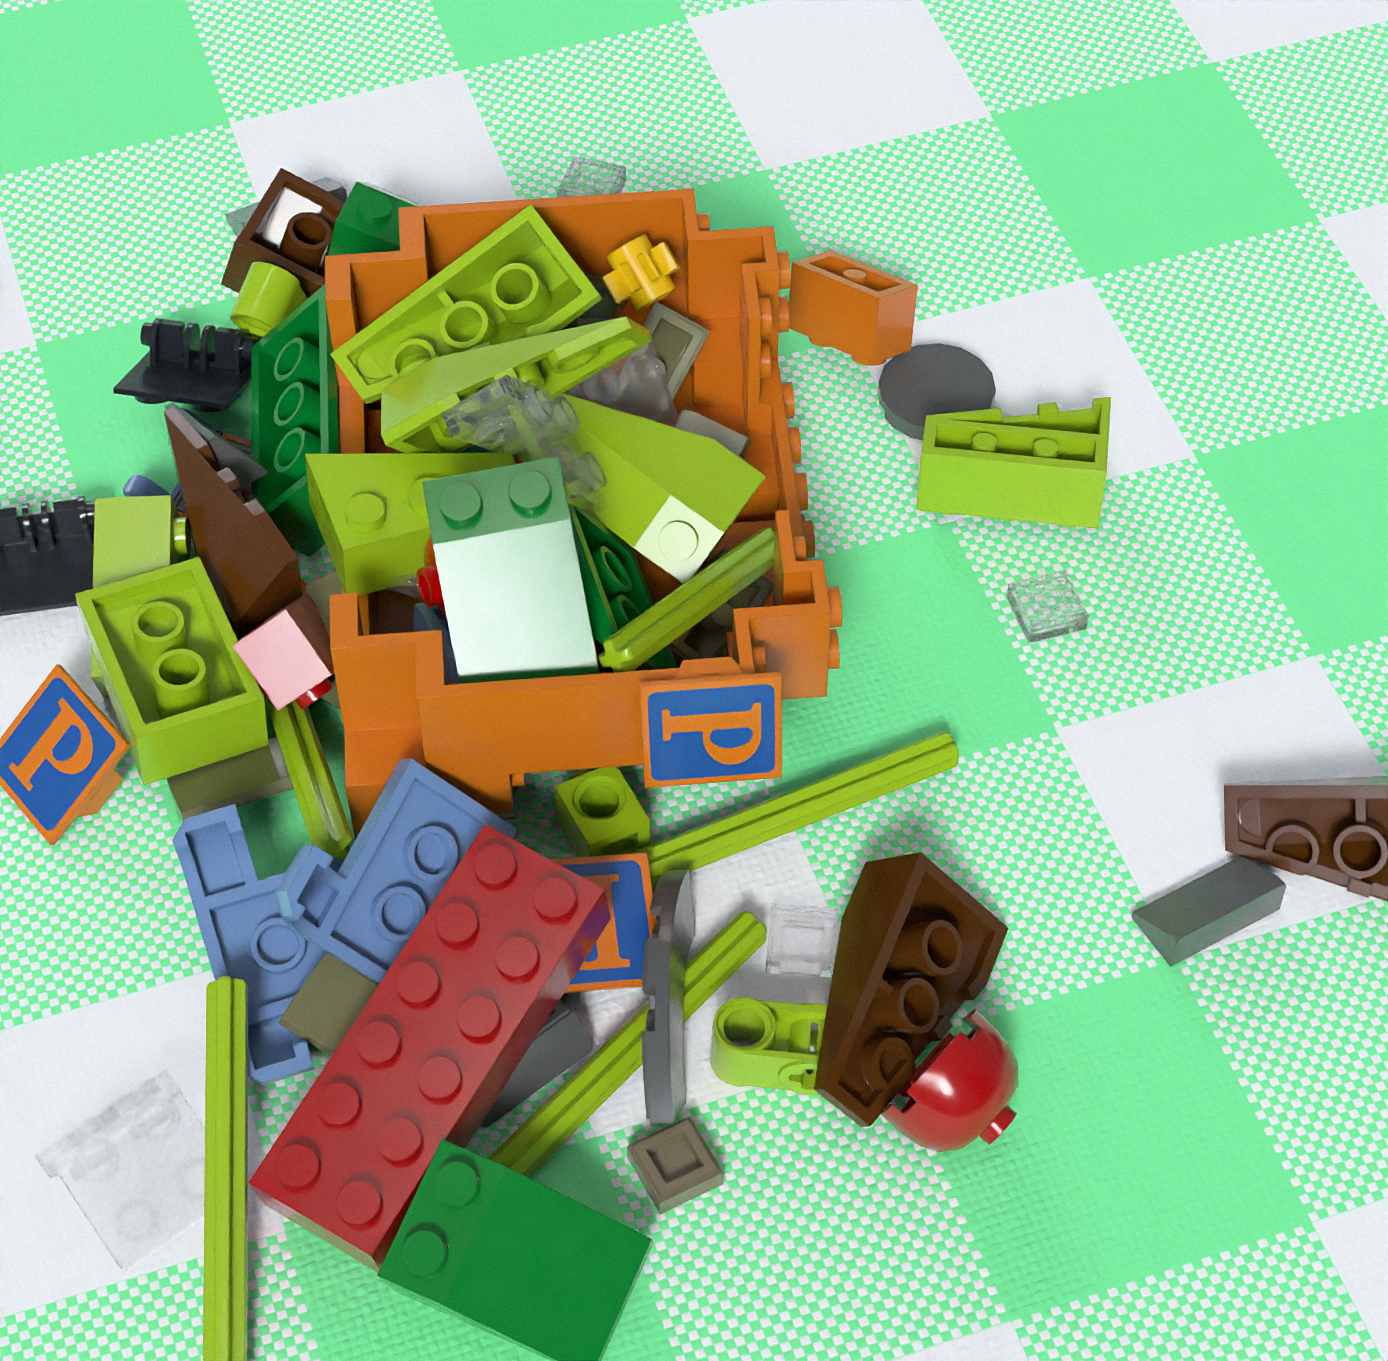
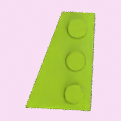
M1111 397L1093 398L1092 408L1058 411L1059 408L1056 402L1037 405L1036 414L1003 417L1001 408L926 415L916 510L938 512L944 515L960 514L998 518L1004 521L1019 520L1058 524L1064 527L1078 526L1099 529L1107 473Z
M512 453L305 454L309 503L345 594L357 593L358 596L417 580V570L425 567L424 549L431 534L423 481L515 465L516 462Z
M171 495L95 498L93 588L189 560L191 550L188 517L179 516ZM91 645V678L101 696L109 697Z

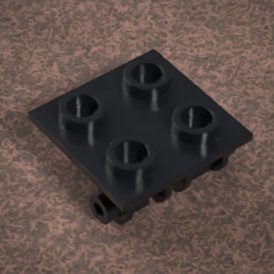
M156 318L153 323L145 322L141 328L140 341L142 345L149 346L150 351L113 388V393L135 396V400L144 404H161L167 401L191 404L193 409L200 412H217L228 409L251 383L252 346L259 341V338L250 337L248 330L218 327L216 329L213 325H206L200 337V327L197 323L190 322L185 329V322Z
M84 495L78 496V499L53 502L54 512H51L48 500L41 501L40 514H33L30 503H23L22 516H18L16 507L0 509V616L78 606L75 594L93 589L95 500L87 501Z

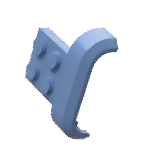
M400 759L338 873L329 867L334 859L331 855L314 844H303L300 846L275 892L282 920L292 930L377 984H380L483 826L486 824L512 839L517 829L415 760Z
M235 804L184 819L172 841L189 889L214 978L217 980L218 977L230 976L242 979L248 985V1078L262 1085H267L314 1070L307 1041L278 1022L317 963L328 952L296 933L282 920L275 892L285 873L258 880ZM334 857L329 867L338 873L345 859L340 861Z

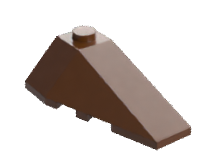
M280 168L235 240L221 285L239 293L250 265L253 262H264L280 267L294 275L300 281V287L307 298H309L325 284V256H328L335 221L344 204L332 193Z
M173 406L164 411V417L186 517L189 519L195 555L200 557L235 636L239 641L255 627L302 596L299 558L256 499L246 503L239 490L238 479L228 467L218 472V466L209 445L178 409Z
M1388 776L1224 784L1225 851L1300 876L1306 874L1345 887L1347 891L1367 898L1372 896L1388 902Z
M921 852L865 862L841 920L814 1090L860 1127H869L875 1122L915 1073V1061L926 1047L933 1041H941L953 1026L949 1019L963 1002L975 1000L984 989L1009 929Z

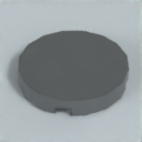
M941 343L916 345L911 347L910 351L894 356L884 365L878 382L879 406L881 404V407L884 409L886 420L893 428L906 436L922 441L926 415L993 409L995 403L996 387L994 378L985 363L979 357L963 348Z

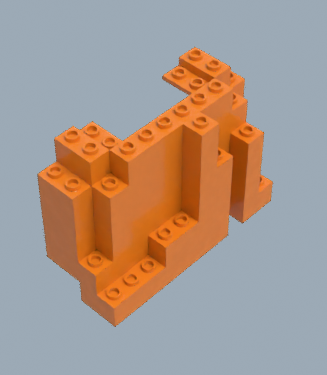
M694 188L400 207V251L325 256V301L334 351L530 204L602 297L601 301L578 318H621L626 316L643 326L654 304L638 312L635 310L630 299L619 305L618 303L616 304L602 280V277L613 271L606 257L626 243L645 234L653 248L665 241L681 269L669 275L677 289L657 302L706 328L710 333L661 423L674 427L680 412L684 409L701 414L747 436L751 443L744 460L767 476L708 558L709 560L724 548L732 550L763 527H771L775 533L774 567L763 574L764 577L773 583V591L763 607L733 609V632H726V657H732L744 674L781 672L782 700L827 696L828 669H839L840 667L837 629L830 628L842 626L841 595L839 586L827 587L823 560L807 561V558H815L814 526L812 520L805 521L804 514H800V511L808 510L807 479L805 473H794L793 464H801L799 427L788 428L787 419H794L795 415L794 392L792 382L781 383L778 362V333L789 332L788 300L786 295L779 296L780 289H790V261L788 251L777 252L774 226L710 231L708 213L697 214ZM626 357L564 393L601 404ZM335 362L339 387L340 454L404 453L386 446L381 436L382 399L366 404ZM505 448L504 453H511ZM512 454L515 461H517L518 463H524L514 454ZM634 549L654 605L683 585L678 579ZM417 580L358 596L357 593L345 594L343 587L342 594L330 595V650L345 732V787L355 840L400 759L415 760L496 815L513 813L512 787L525 786L524 773L643 765L639 682L674 680L679 668L614 672L611 667L603 668L599 655L605 650L594 641L600 674L453 684L447 676L442 630L416 632L413 628L414 604L424 603L418 589Z

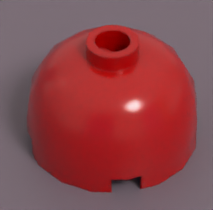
M977 1009L972 1010L962 1019L972 1028L967 1035L962 1031L956 1036L949 1032L919 1064L915 1073L899 1091L903 1097H910L899 1110L894 1104H888L881 1113L899 1132L921 1147L939 1152L955 1151L964 1148L978 1137L990 1145L1003 1133L1017 1115L1008 1105L1019 1083L1017 1059L1010 1043Z

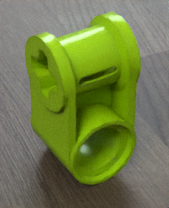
M253 262L230 314V319L240 329L248 330L250 337H257L260 340L308 298L300 287V281L288 271L269 263Z
M749 997L734 998L723 1003L716 1011L712 1026L710 1047L712 1070L726 1084L737 1087L791 1090L805 1095H820L814 1090L827 1005L821 1003L794 1004L763 1001ZM817 1024L818 1029H811V1025ZM744 1038L751 1040L755 1044L740 1046L732 1043L731 1040ZM810 1046L814 1047L815 1052L810 1051ZM806 1069H813V1073L809 1075Z

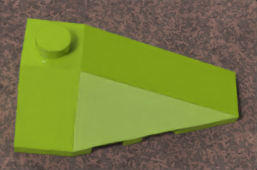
M530 204L330 353V355L362 400L368 404L382 399V389L400 379L399 372L417 360L433 359L453 353L560 331L601 301L602 297Z
M625 316L435 357L433 359L417 360L399 372L400 379L382 389L381 436L386 446L407 454L461 453L650 343L653 339L648 329Z
M567 393L560 394L490 435L524 463L559 456L566 495L626 543L683 584L699 573L767 477L716 439L606 407Z

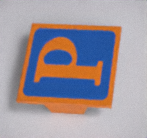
M732 657L683 660L674 680L639 682L645 788L782 778L781 672L744 674Z
M56 664L0 738V785L50 845H55L76 817L97 814L119 786L123 778L116 772L114 767L130 748L131 744L60 664Z
M647 853L550 859L605 889L611 915L607 926L564 993L642 987L645 940L652 937L653 927L657 925L656 916H651L650 913L653 893Z

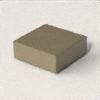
M690 1116L627 1146V1158L660 1214L723 1185V1171Z

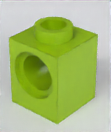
M617 766L583 770L571 776L566 782L555 786L557 823L577 857L629 854L651 845L650 819ZM595 816H607L604 818H594Z

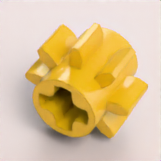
M645 234L626 243L606 257L613 271L602 277V280L618 305L630 299L635 310L638 312L677 289L669 275L681 268L665 241L653 248Z

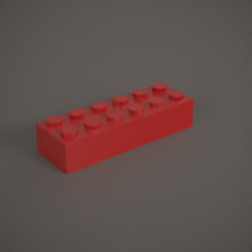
M485 824L248 1182L264 1205L374 1271L379 1272L441 1139L464 1149L466 1148L610 921L611 915L605 889Z

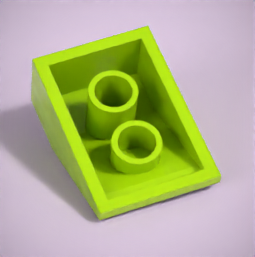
M200 557L75 594L76 602L123 736L131 744L129 751L143 785L269 745L264 697L256 679L232 647L238 640Z

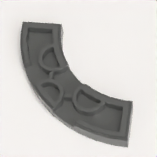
M689 869L666 870L656 885L650 905L651 916L661 915L660 924L653 927L652 937L645 940L642 990L645 996L649 995L650 1004L646 1019V1031L642 1032L646 1119H649L650 1124L674 1123L686 1104L682 1030L683 994L688 954L692 940L695 937Z

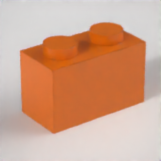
M833 250L792 262L788 302L789 329L808 336L812 344L822 347H833L852 355L851 358L856 363L868 366L884 364L886 359L911 350L918 285Z

